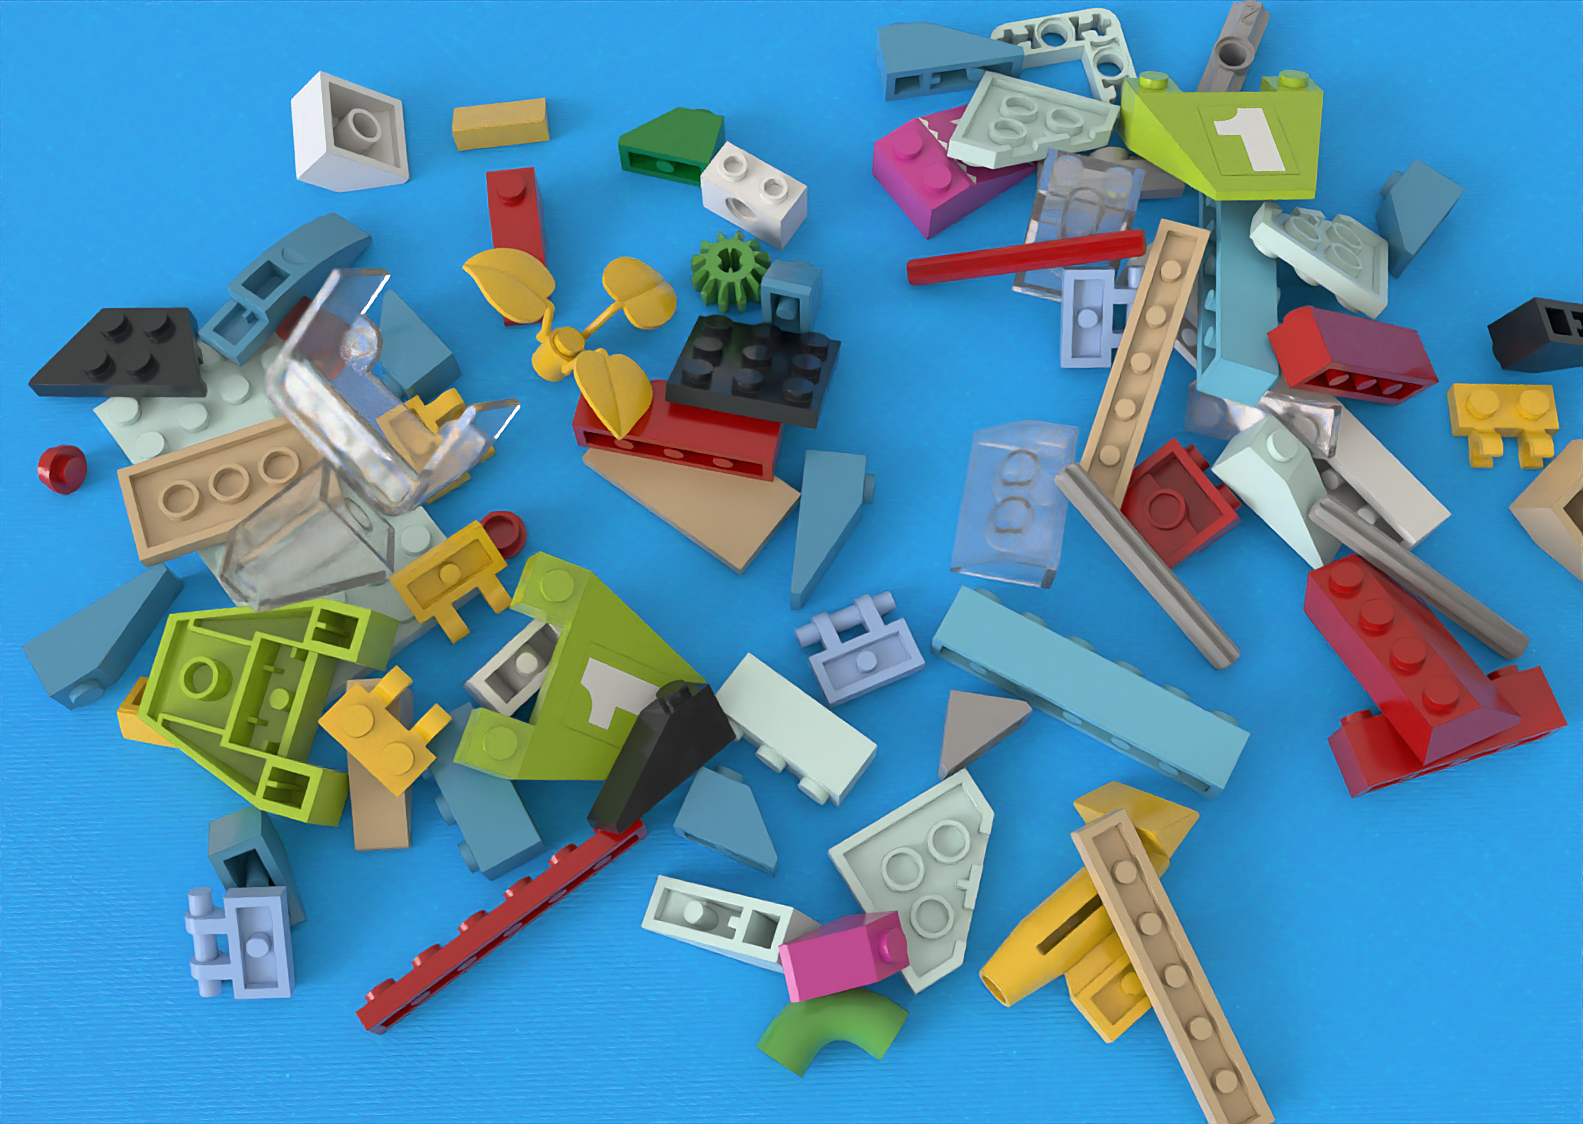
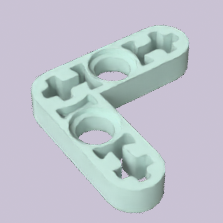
M1092 8L1005 23L993 30L990 39L1023 47L1025 55L1022 69L1081 59L1094 100L1114 105L1116 92L1120 91L1119 101L1121 104L1124 78H1137L1120 22L1116 15L1107 9ZM1091 28H1097V30H1098L1099 33L1105 34V35H1104V36H1098V34H1097V32H1096L1095 30H1090V29H1091ZM1075 31H1076V38H1080L1079 41H1075ZM1047 33H1057L1064 37L1066 42L1061 46L1052 47L1044 43L1041 37ZM1028 38H1032V49L1031 41H1027ZM1104 62H1111L1120 68L1121 73L1114 77H1108L1100 73L1097 66ZM1119 115L1113 130L1118 132Z

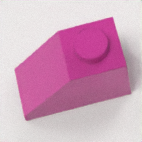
M898 910L845 915L778 946L791 1002H801L876 983L910 966L907 954V940L901 928Z

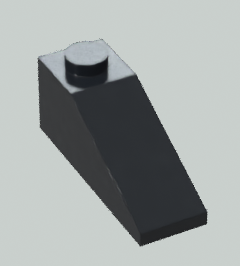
M1534 297L1487 326L1493 342V354L1500 363L1502 370L1540 373L1583 366V304Z
M680 679L664 685L657 691V699L640 712L586 818L591 828L620 835L737 737L709 684L686 682Z

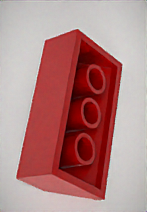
M1355 553L1308 572L1303 611L1423 765L1520 724L1522 717L1416 594L1364 557Z

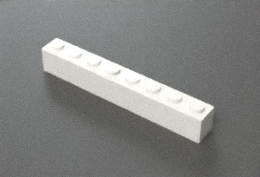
M1153 242L1147 245L1145 255L1129 259L1114 286L1127 285L1128 266H1146ZM1198 274L1174 348L1196 370ZM1282 372L1277 386L1271 391L1267 390L1254 408L1225 399L1250 426L1269 414L1276 417L1309 450L1327 494L1333 496L1408 551L1413 550L1451 515L1333 395L1291 389Z

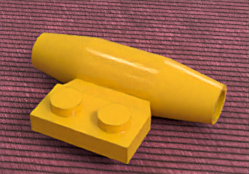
M1145 849L1160 879L1170 866V860L1167 857ZM1084 866L1019 922L979 971V975L993 996L1004 1006L1010 1007L1064 974L1071 997L1070 1000L1106 1043H1111L1149 1010L1152 1004Z

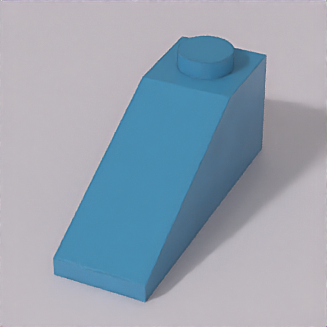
M924 21L914 23L899 22L877 28L875 57L885 101L977 89L986 70L1020 79L1025 55L1021 46Z
M806 449L790 591V606L793 610H801L861 521L862 503L872 504L875 474L865 473L867 455Z
M160 562L21 646L49 697L72 710L76 707H84L94 703L104 694L105 689L118 682L184 588L180 578L163 562Z

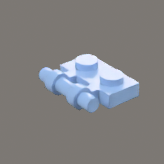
M1112 266L1063 267L1060 333L1061 368H1111V349L1119 347L1124 329L1112 330L1113 304H1126V326L1145 266H1128L1127 285L1114 286L1115 269Z
M889 591L870 597L867 593L853 599L854 605L830 615L826 611L811 617V623L794 629L796 639L801 648L820 641L825 651L808 657V664L829 709L924 669L925 661L904 618L884 625L880 617L896 609L895 601ZM859 624L865 627L867 633L841 643L838 633Z
M201 886L188 891L190 909L184 915L186 931L193 934L195 954L190 957L191 976L198 980L200 996L214 997L219 995L223 990L222 980L232 979L234 999L291 998L296 984L286 886L229 888L223 898V909L213 905L210 887ZM216 934H227L229 954H224L223 951L218 950Z

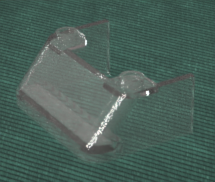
M384 268L334 269L269 367L265 378L266 392L271 402L378 512L386 516L410 513L476 466L520 408L521 404L515 398L470 404L460 419L444 423L438 432L434 434L371 371L381 356L383 338L377 325L365 312L390 277V274Z

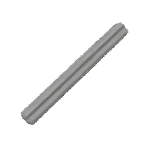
M1072 462L1058 472L1054 478L1055 484L1212 666L1217 670H1221L1232 665L1239 658L1240 649L1078 462Z
M1326 494L1314 502L1308 513L1311 521L1505 659L1520 658L1525 653V649L1530 643L1529 637L1333 496Z

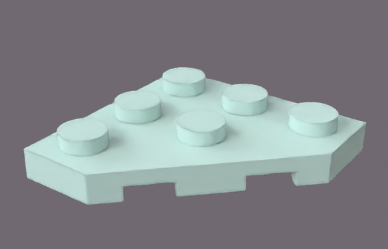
M986 70L950 139L947 156L962 160V162L969 166H984L997 169L1105 147L1108 145L1121 107Z
M1264 202L1252 218L1249 236L1253 239V243L1259 251L1270 258L1280 257L1294 267L1295 272L1301 279L1310 285L1317 286L1320 284L1335 294L1338 302L1353 313L1361 311L1374 320L1388 305V242L1350 216L1337 214L1332 221L1324 220L1326 217L1321 211L1296 207L1291 214L1281 213L1283 209L1277 203Z
M966 768L828 850L830 859L863 913L898 910L901 928L907 940V954L910 966L899 972L914 996L961 967L964 959L966 941L994 818V811Z

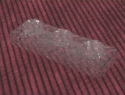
M1197 380L1189 383L1184 431L1231 441L1240 432L1272 414L1309 450L1311 457L1329 460L1336 454L1342 406L1266 392L1253 408L1198 391Z

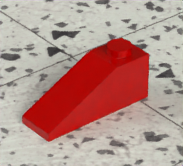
M534 167L486 172L489 217L494 249L511 248L526 252L539 260L548 269L542 195ZM544 315L533 323H517L503 316V322L505 327L543 323Z

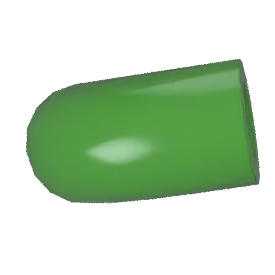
M862 986L801 1002L790 1001L769 1023L755 1047L801 1078H803L819 1051L825 1045L834 1041H847L855 1044L881 1061L910 1012L888 997Z

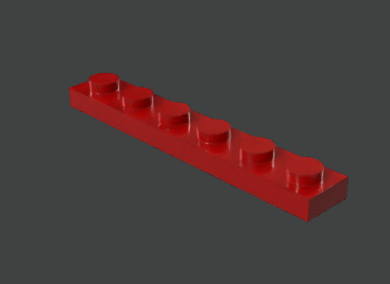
M639 818L620 835L593 828L595 835L579 847L572 843L559 850L548 861L551 866L548 870L534 880L527 876L516 882L504 893L503 897L506 901L490 913H487L486 910H481L470 916L458 927L460 935L443 948L440 944H435L424 950L412 961L411 964L414 969L397 982L394 978H390L374 987L365 996L367 1004L355 1012L365 1029L377 1035L385 1033L647 837L649 834L644 823Z

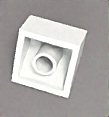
M319 71L291 99L297 180L338 193L404 184L409 180L401 100Z

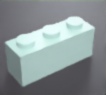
M749 652L715 694L737 736L733 741L738 742L741 737L758 748L755 755L759 760L777 773H781L785 768L801 780L798 787L819 804L823 805L826 800H829L839 807L875 759L877 745Z

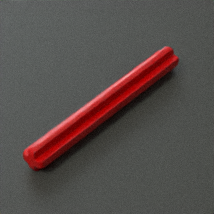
M1131 229L912 259L907 262V279L910 285L919 286L1140 257L1146 254L1147 243L1144 230Z

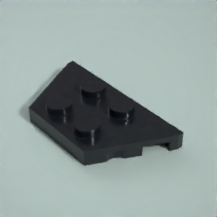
M188 307L102 308L30 379L28 385L39 397L205 398L208 390L206 383L200 375L199 365L203 364L202 350L197 344L199 338L197 319Z

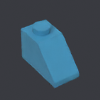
M1417 158L1404 174L1395 170L1379 192V195L1384 197L1385 200L1375 215L1380 237L1388 242L1389 274L1396 279L1401 276L1442 224L1465 191L1464 188Z
M775 259L763 276L760 285L762 323L772 324L783 331L799 334L812 332L823 293V269L816 268L810 263L801 260L787 262Z
M392 288L387 291L383 296L375 356L384 372V375L379 380L397 402L402 398L408 401L418 395L425 405L458 379L462 373L453 352Z
M716 765L714 771L700 767L673 824L676 834L775 877L779 868L778 856L751 788L743 784L745 777L732 769Z
M252 805L209 822L207 857L225 890L228 891L229 888L286 886L290 926L306 920V912L284 844L267 811L260 810Z

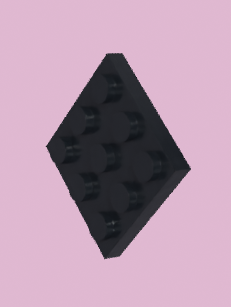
M699 315L666 383L665 401L816 429L838 363L841 341L829 339L826 335L817 332L799 334L783 331L779 327L767 323L750 325L734 322L724 315H709L707 317Z

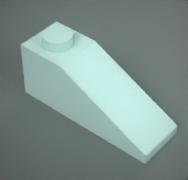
M1269 414L1234 436L1211 470L1309 565L1317 569L1331 563L1343 544L1311 521L1308 516L1314 502L1319 497L1326 495L1327 491L1309 450L1276 417Z
M662 875L658 876L641 925L646 930L780 973H784L778 946L823 926L793 907Z

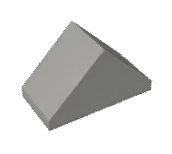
M951 690L946 706L937 772L938 777L941 781H944L978 759L1026 724L1033 709L1026 701Z

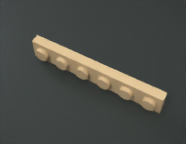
M1161 218L1080 465L1119 510H1121L1211 232Z
M1115 809L1071 832L1070 835L1208 1123L1271 1124L1276 1121L1126 809Z

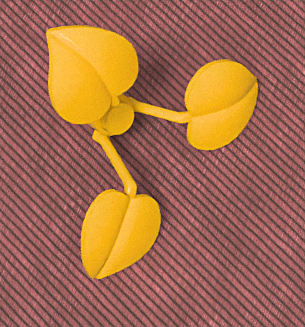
M511 248L489 249L469 258L462 269L471 275L484 297L499 313L517 323H533L544 315L542 328L536 335V339L542 344L532 355V365L537 374L545 380L559 382L573 371L577 385L593 411L617 440L623 439L651 404L653 391L650 380L641 367L631 358L622 354L608 356L604 348L585 351V341L621 309H623L628 320L639 329L652 330L663 326L672 317L677 305V297L670 283L666 282L658 271L638 259L630 257L616 258L606 266L602 276L606 292L616 302L612 303L581 333L575 328L568 326L551 331L555 306L547 298L555 289V281L548 269L539 260L526 252Z

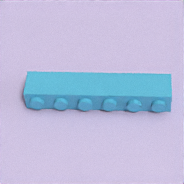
M1199 191V228L1211 232L1198 271L1197 390L1254 408L1267 390L1271 391L1277 386L1282 375V369L1267 335L1268 332L1281 325L1277 321V306L1281 290L1277 287L1276 271L1280 257L1270 258L1264 255L1254 245L1253 239L1249 237L1252 218L1264 202L1275 203L1276 200L1215 201Z
M962 585L933 637L930 653L1021 701H1026L1029 705L1210 800H1213L1224 790L1251 734L1239 728V723L1236 719L1218 710H1210L1208 712L1190 702V697L1178 688L1169 685H1162L1160 687L1142 678V672L1127 662L1116 660L1113 663L1095 653V648L1081 638L1075 636L1065 638L1049 630L1048 624L1032 613L1021 612L1018 614L1001 605L1002 601L988 590L982 588L972 590Z

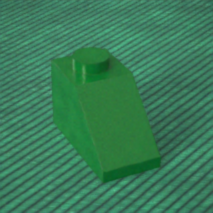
M677 107L621 135L618 141V149L622 170L701 187V174L726 143L724 116L716 115L706 109L692 110Z

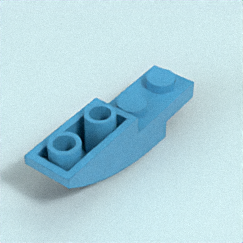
M335 212L318 217L297 228L264 251L226 286L231 298L198 331L202 341L242 367L302 302L311 307L372 242L371 236Z

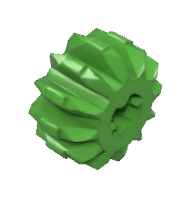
M719 230L716 235L715 244L702 240L699 246L700 254L693 255L691 260V270L694 272L691 281L695 292H701V299L707 307L718 302L719 310L724 315L730 305H736L737 309L744 314L747 309V300L760 304V285L763 276L771 266V259L768 252H761V243L758 242L757 237L744 243V235L740 230L737 231L733 239H726L725 235Z

